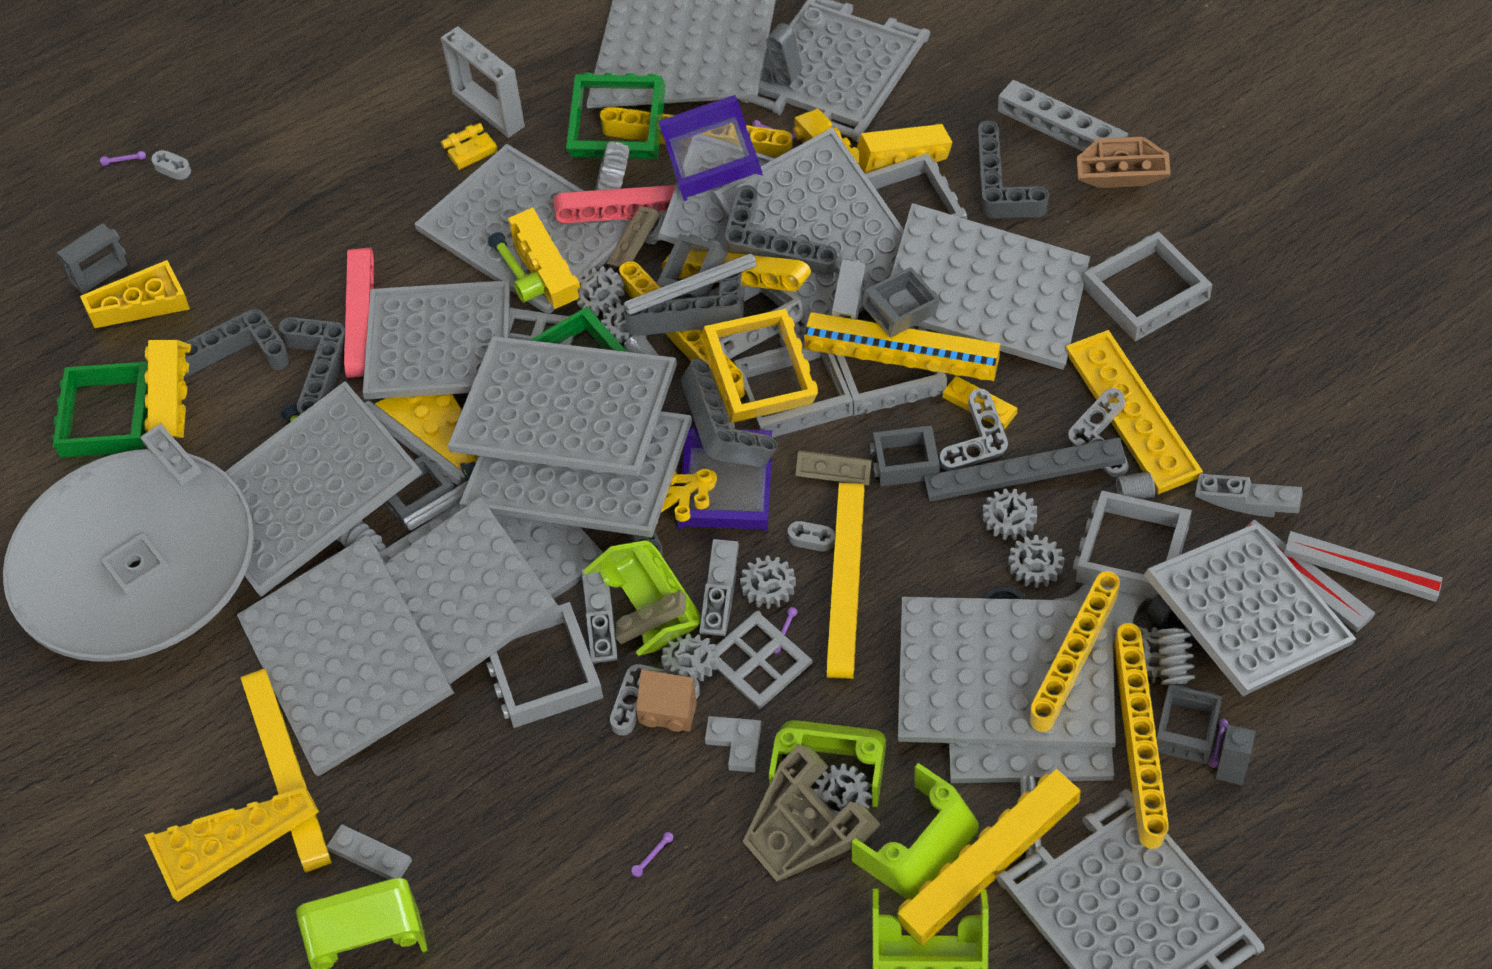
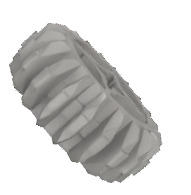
M611 141L607 144L595 191L621 188L629 155L628 146L620 142Z

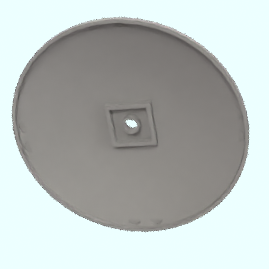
M149 449L113 454L86 464L69 473L46 490L31 505L11 537L3 567V585L10 610L20 626L39 644L51 651L79 660H128L161 651L182 641L206 625L229 602L243 580L250 563L254 542L253 520L244 495L236 483L216 465L203 458L188 454L200 467L202 473L180 486ZM141 561L137 567L130 568L133 562Z

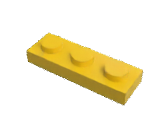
M955 376L943 391V398L970 412L968 406L969 396L973 390L980 388ZM990 394L1004 430L1016 416L1017 407ZM977 396L974 402L980 403L982 408L980 413L984 412L983 403L985 399H980ZM983 418L984 420L994 424V421L991 418Z

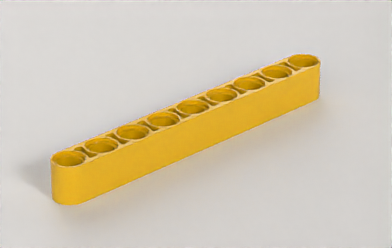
M617 107L604 108L600 112L602 132L609 137L648 142L651 112ZM663 114L662 120L675 115ZM733 123L701 133V135L741 147ZM746 125L755 152L777 158L793 149L792 135L789 132ZM661 131L660 144H666ZM693 137L675 142L676 146L689 148Z
M625 262L620 266V277L625 285L623 290L632 299L661 288L636 262ZM701 329L665 333L690 361L700 359L710 367L700 338ZM724 354L737 393L741 399L745 394L743 374Z
M839 483L827 678L853 679L864 484Z
M1125 623L1118 628L1113 648L1137 828L1141 844L1146 848L1156 849L1162 845L1169 825L1142 635L1136 625ZM1136 731L1142 732L1144 735H1140ZM1139 755L1145 756L1148 759H1142ZM1142 780H1148V781H1150L1152 784H1147V783L1143 782ZM1145 804H1150L1154 806L1155 809L1148 808ZM1148 829H1154L1159 834H1153Z
M266 668L242 676L241 681L279 795L303 787L307 789ZM316 814L291 829L305 873L332 863Z

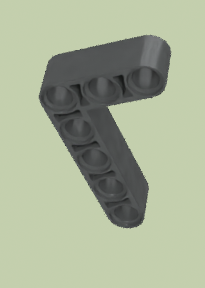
M779 23L766 39L768 51L765 53L761 80L790 86L802 71V63L793 29L785 23Z
M983 121L978 126L977 140L982 214L988 218L1044 216L1048 210L1049 192L1046 188L1039 186L1002 187L998 125L993 121Z
M743 185L737 190L725 231V245L729 253L800 260L810 267L811 272L829 275L836 271L838 253L834 247L752 229L758 207L757 190L751 185ZM744 198H751L752 200H750V201H744L743 199H744ZM739 218H745V219H746V220L743 221V222L737 221V219H739ZM734 238L740 239V241L733 242L731 240ZM761 243L763 246L756 247L754 244ZM784 248L786 251L778 252L777 249ZM807 253L809 256L801 257L800 254ZM830 258L832 261L824 262L822 259Z
M740 272L720 280L719 295L668 300L631 315L624 309L628 333L638 336L699 330L707 325L743 318L744 287L742 275Z
M251 309L184 342L191 344L190 353L185 354L186 362L189 363V373H186L184 378L253 343L272 369L281 370L289 364V357L284 342L265 314L259 309Z
M288 317L279 324L283 342L287 347L316 351L297 403L299 415L334 390L345 354V328L341 323Z
M693 359L683 374L681 383L704 451L715 460L754 467H765L778 447L776 441L768 435L732 429L711 368L703 360Z

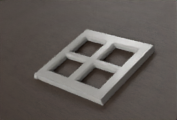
M510 307V331L514 319L536 322L531 336L509 332V338L531 340L543 333L546 323L558 324L570 316L548 315L542 312ZM574 336L568 338L560 344L572 345Z
M755 611L716 645V651H718L717 671L759 709L813 663L810 657L763 617L760 611ZM755 625L772 638L757 653L740 639ZM734 643L751 657L736 671L719 658ZM779 647H782L797 661L782 675L765 661ZM758 666H761L775 679L760 694L744 680Z

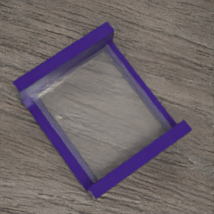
M736 95L658 121L684 201L687 200V197L754 174L763 176Z
M690 428L684 444L682 474H695L701 469H709L717 474V482L715 487L708 492L710 505L706 509L695 507L694 496L698 494L699 490L697 489L691 493L689 504L690 519L684 522L677 520L678 530L688 526L764 529V531H768L772 457L765 467H754L712 459L704 451L697 428ZM742 430L772 437L771 430Z

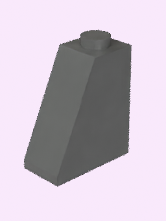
M1233 725L1227 726L1216 774L1217 780L1243 786L1256 731Z

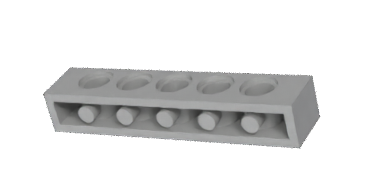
M1012 80L999 95L998 112L1081 151H1084L1099 138L1128 137L1127 132L1015 80Z

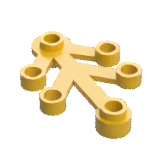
M701 469L695 474H677L675 471L667 493L668 497L665 499L661 512L679 502V506L675 508L676 520L680 522L689 520L690 496L697 489L699 491L694 496L695 507L706 509L710 505L708 492L715 487L717 474L709 469ZM675 483H686V484H687V485H685V486H671V485H674Z

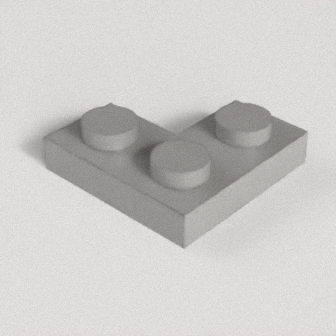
M708 716L705 743L706 745L731 747L728 763L729 770L755 772L761 720Z

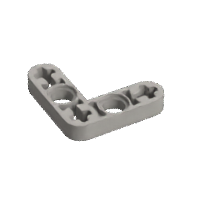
M985 389L973 390L968 399V406L980 437L945 447L940 452L938 458L942 469L946 471L957 470L1000 457L1005 453L1008 441L991 395ZM977 396L980 399H985L983 403L984 412L980 413L982 409L980 403L974 402ZM989 417L994 421L995 425L989 429L985 428L981 424V420ZM995 433L996 443L1002 444L999 450L996 447H991L993 442L991 434ZM974 446L979 449L980 455L975 458L970 457L966 449ZM959 450H961L962 456L955 458L953 464L949 460H944L947 454L955 457L959 455Z
M1116 388L1106 390L1070 428L1068 436L1073 446L1086 444L1083 439L1076 438L1075 435L1077 433H1084L1089 443L1104 441L1099 434L1125 406V399L1120 390ZM1117 397L1118 403L1112 402L1110 404L1109 398L1115 399ZM1100 413L1104 418L1100 423L1094 424L1090 421L1093 414ZM1126 459V463L1121 464V468L1115 467L1113 469V466L1102 469L1110 476L1118 478V476H1124L1127 473L1129 465Z
M641 664L632 665L628 668L610 716L611 728L615 734L627 735L635 727L638 718L636 711L637 701L634 704L623 702V699L628 695H634L638 700L640 678L637 682V688L634 687V678L641 673V670L665 673L663 669ZM694 679L695 694L697 699L700 695V687L698 680ZM624 711L626 712L627 722H624L622 726L618 725V722L622 721Z

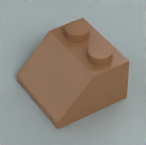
M641 670L636 709L638 722L647 727H666L676 732L682 730L690 731L697 706L694 679Z

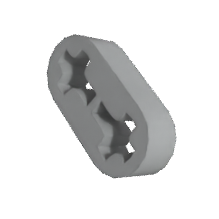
M162 150L154 153L151 158L155 170L169 177L182 180L191 174L188 161L178 155Z
M797 521L793 522L788 528L789 542L796 547L826 552L835 545V533L830 527ZM799 531L803 532L800 537L795 536ZM823 536H827L825 541H820Z

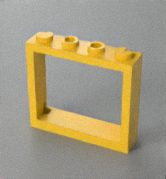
M786 309L707 325L703 328L700 338L730 423L812 404L818 394L817 384L814 380L812 381L810 376L809 362L807 359H804L802 354L801 340L796 337L794 332V321L792 317H789ZM778 325L802 391L741 404L718 338Z

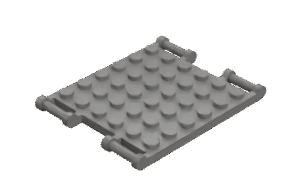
M807 0L789 25L795 34L802 71L790 86L760 80L758 93L776 99V102L760 96L756 98H741L740 101L746 104L750 102L773 110V113L778 115L782 114L786 103L808 111L819 108L829 120L834 119L856 127L851 129L831 122L832 128L837 127L841 135L850 137L852 141L859 142L861 133L865 132L924 42H927L930 30L925 28L921 30L899 23L897 19L891 17L883 26L851 15L853 11L852 4H842L833 0ZM807 9H819L824 17L823 24L816 28L806 27L802 22V16Z
M1128 789L1120 792L1118 798L1094 814L1089 813L1082 818L1084 825L1088 830L1093 831L1094 834L1055 860L1044 847L1039 846L1033 850L1032 855L1008 871L1003 870L996 875L999 885L1007 890L1070 969H1199L1205 964L1209 969H1233L1253 954L1258 955L1264 951V945L1168 834H1166L1162 845L1156 849H1149L1141 844L1138 835L1134 798L1132 792ZM1124 806L1130 808L1106 826L1101 824L1103 820ZM1148 829L1153 834H1159L1154 829ZM1041 863L1044 865L1043 868L1019 884L1014 882L1016 878L1037 864ZM1240 939L1246 942V946L1222 963L1216 958V956Z

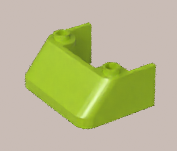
M649 541L611 546L583 570L586 575L600 572L601 578L606 585L615 588L622 587L637 611L643 606L650 605L662 599L665 595L672 594L678 590H681L686 595L685 614L642 634L644 645L636 651L638 656L663 649L668 646L669 641H676L678 636L686 635L701 624L699 611L658 549Z
M791 720L782 725L775 737L769 771L770 784L782 762L783 754H789L798 744L810 747L816 752L857 756L861 762L875 765L872 784V807H878L886 751V738L882 732L875 729Z
M919 763L915 766L914 787L930 798L931 804L940 812L910 849H907L900 843L890 842L885 844L876 853L858 839L854 838L852 841V862L905 899L911 900L919 894L918 891L925 882L929 880L932 882L939 876V871L948 862L952 864L959 858L960 851L966 845L971 844L977 837L979 828L977 819L956 789Z
M395 878L305 903L296 910L298 924L312 969H329L338 960L337 953L392 938L394 943L404 947L411 946L418 941L422 952L428 951L420 913L406 879Z
M873 889V969H988L989 909L987 890L981 889L980 915H969L962 918L958 924V936H933L921 946L911 935H901V923L896 917L892 915H879V889Z

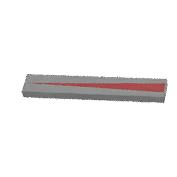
M1255 519L1246 526L1249 527L1257 523L1284 554L1286 543ZM1286 556L1335 615L1355 632H1358L1374 617L1375 612L1316 566Z
M1290 531L1284 551L1285 556L1436 602L1439 597L1443 577Z

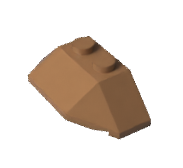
M1144 137L1099 138L1076 158L1078 180L1098 188L1145 186L1170 176L1169 153Z

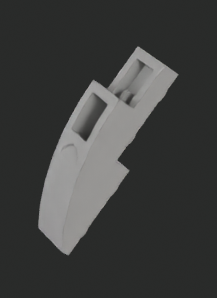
M1199 474L1195 492L1196 497L1219 507L1265 517H1274L1275 512L1299 514L1303 494L1302 487L1252 484L1250 477Z
M713 539L708 581L705 586L700 634L726 636L736 582L738 541Z
M582 569L592 663L618 660L610 586L603 582L600 572L586 575L583 571L584 569Z

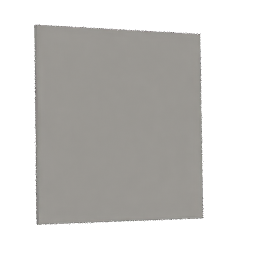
M613 0L594 74L604 75L605 73H613L616 75H626L627 73H634L639 76H647L648 74L662 76L666 84L664 103L721 100L736 95L737 99L756 98L775 0ZM590 88L586 106L587 108L652 104L653 89Z

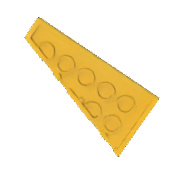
M452 394L385 398L375 403L377 407L460 470L461 463L463 462L465 464L472 461L477 462L479 457L477 455L449 451L448 444L462 412Z
M303 787L273 796L272 800L262 803L257 801L249 803L247 807L242 809L222 811L195 819L188 825L169 827L167 831L158 834L154 832L145 834V837L173 898L176 901H180L319 811L308 790Z

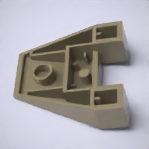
M800 744L780 763L743 840V843L776 881L783 880L852 849L854 838L864 843L881 825L863 805L849 802L836 815L811 787L828 766L812 748Z

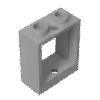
M842 259L832 316L858 320L865 283L866 263H861L856 259Z

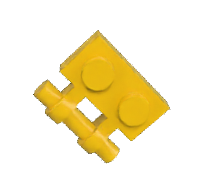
M480 123L474 126L469 125L465 127L464 131L457 134L452 133L441 141L444 149L450 146L453 147L447 150L448 155L459 170L498 152L497 145L487 132L478 136V133L484 131ZM468 138L470 139V140H468V141H466V142H464V143H462V144L460 143L461 141H463V140H465V139H468Z

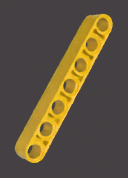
M691 249L678 278L686 279L698 274L708 252ZM726 252L727 256L723 264L746 256V254ZM753 255L756 260V266L741 272L743 286L798 291L810 276L811 269L805 262L800 260ZM669 256L662 263V269H664Z
M1105 571L1096 577L1031 705L1030 724L1035 730L1040 732L1050 730L1059 716L1117 600L1120 580L1115 573ZM1093 607H1098V608H1100L1101 610H1094V609H1092V608H1093ZM1082 628H1089L1090 631H1083ZM1071 649H1078L1080 652H1072ZM1060 670H1067V671H1069L1070 673L1064 674V673H1061V672H1059V671H1060ZM1050 691H1055V692H1058L1059 694H1058V695H1051V694H1049L1048 692H1050ZM1046 713L1048 716L1040 717L1037 714Z

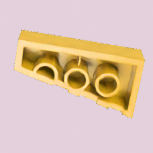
M818 108L795 117L793 133L797 140L805 143L831 129L832 123ZM837 127L833 128L859 165V150L856 147L850 148V141L847 138L842 139L840 130Z
M942 124L861 133L857 146L859 150V166L866 174L927 153L932 161L939 162L948 158L953 142Z
M532 207L509 217L508 221L514 249L529 272H536L539 275L545 289L544 295L552 307L557 309L579 299L578 288H580V283L575 275L572 276L567 262L561 257L534 208Z
M167 260L80 296L94 328L190 309L186 296Z
M148 340V346L145 348V358L148 361V370L145 372V382L148 385V394L145 396V406L148 409V418L145 419L146 432L162 424L173 438H184L186 407L182 404V400L187 396L188 387L183 379L185 374L189 373V363L186 362L185 354L190 353L191 344L178 340Z

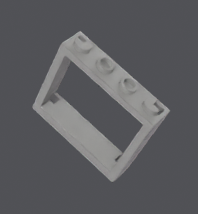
M458 26L442 36L441 41L453 95L508 138L525 127L515 70ZM469 63L495 82L498 100L472 80Z
M928 153L865 174L874 188L878 189L926 173L949 214L967 219L965 209L959 206L956 194L950 191L946 177L941 176L936 161H932Z
M1160 232L1147 236L1139 243L1128 246L1119 254L1108 257L1099 265L1090 267L1084 272L1083 289L1135 342L1210 300L1212 283ZM1157 252L1191 287L1136 317L1102 281Z
M743 286L744 301L762 292L780 306L773 311L786 309L789 317H792L794 324L805 319L801 300L792 292ZM719 287L710 291L709 296L719 295ZM778 325L722 338L719 337L718 339L723 353L730 359L781 331Z
M916 325L910 327V329L927 331L926 328ZM833 354L853 399L854 416L863 413L868 414L883 408H892L895 405L915 402L931 396L935 397L936 395L943 394L947 387L945 373L933 372V376L859 394L845 357Z
M801 342L804 359L811 361L822 358L838 397L766 417L752 418L756 429L771 430L773 438L852 416L853 399L833 354L806 350L804 342ZM786 347L768 350L734 361V364L743 374L746 403L755 401L747 378L793 365Z
M1101 491L1099 500H1094L1091 514L1094 515L1093 519L1088 518L1085 528V533H1088L1087 537H1082L1079 552H1082L1081 556H1076L1073 569L1077 570L1076 582L1093 585L1100 573L1110 571L1119 577V592L1154 599L1158 592L1143 574L1089 562L1104 512L1176 527L1167 561L1182 554L1190 526L1192 510Z
M570 602L558 605L559 607L516 638L565 623L587 683L515 706L497 651L489 656L490 662L486 664L490 676H496L498 683L494 684L498 699L502 697L505 704L501 705L505 719H511L513 728L603 699L600 681Z

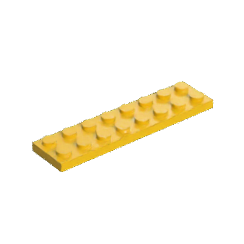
M1107 330L1067 345L1068 357L1096 400L1106 390L1116 388L1123 393L1125 406L1111 423L1142 471L1151 473L1157 494L1199 479V474H1203L1202 469L1110 331ZM1117 397L1115 399L1109 398L1110 404L1112 402L1117 404L1118 399Z

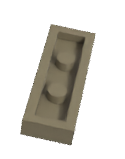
M639 206L607 261L611 268L619 270L623 263L633 262L645 239L654 227L660 215L659 212L652 208Z
M799 450L795 476L869 485L872 459Z
M678 590L672 594L665 595L662 599L650 605L643 606L636 612L624 615L616 622L615 638L620 644H623L685 614L686 595L681 590Z

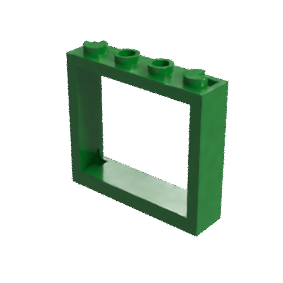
M588 72L582 75H575L566 146L570 156L576 158H603L605 148L610 142L578 141L584 88L653 89L648 142H611H620L628 146V159H658L661 135L658 121L662 120L666 90V84L662 76L657 74L639 76L634 73H627L626 75H616L613 73L595 75Z
M588 307L583 308L529 340L560 344L586 330L602 349L627 352Z
M148 362L64 368L63 380H60L61 394L57 397L58 414L54 416L55 434L51 436L53 448L56 449L60 458L118 454L147 448L140 437L147 433L145 431V419L148 418V409L145 406V396L148 394V385L145 382V372L148 370ZM137 383L130 435L70 439L77 387Z

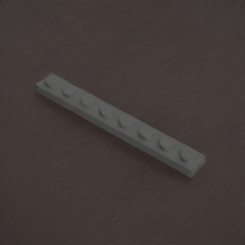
M1119 437L926 475L924 479L929 502L1125 464L1126 458Z

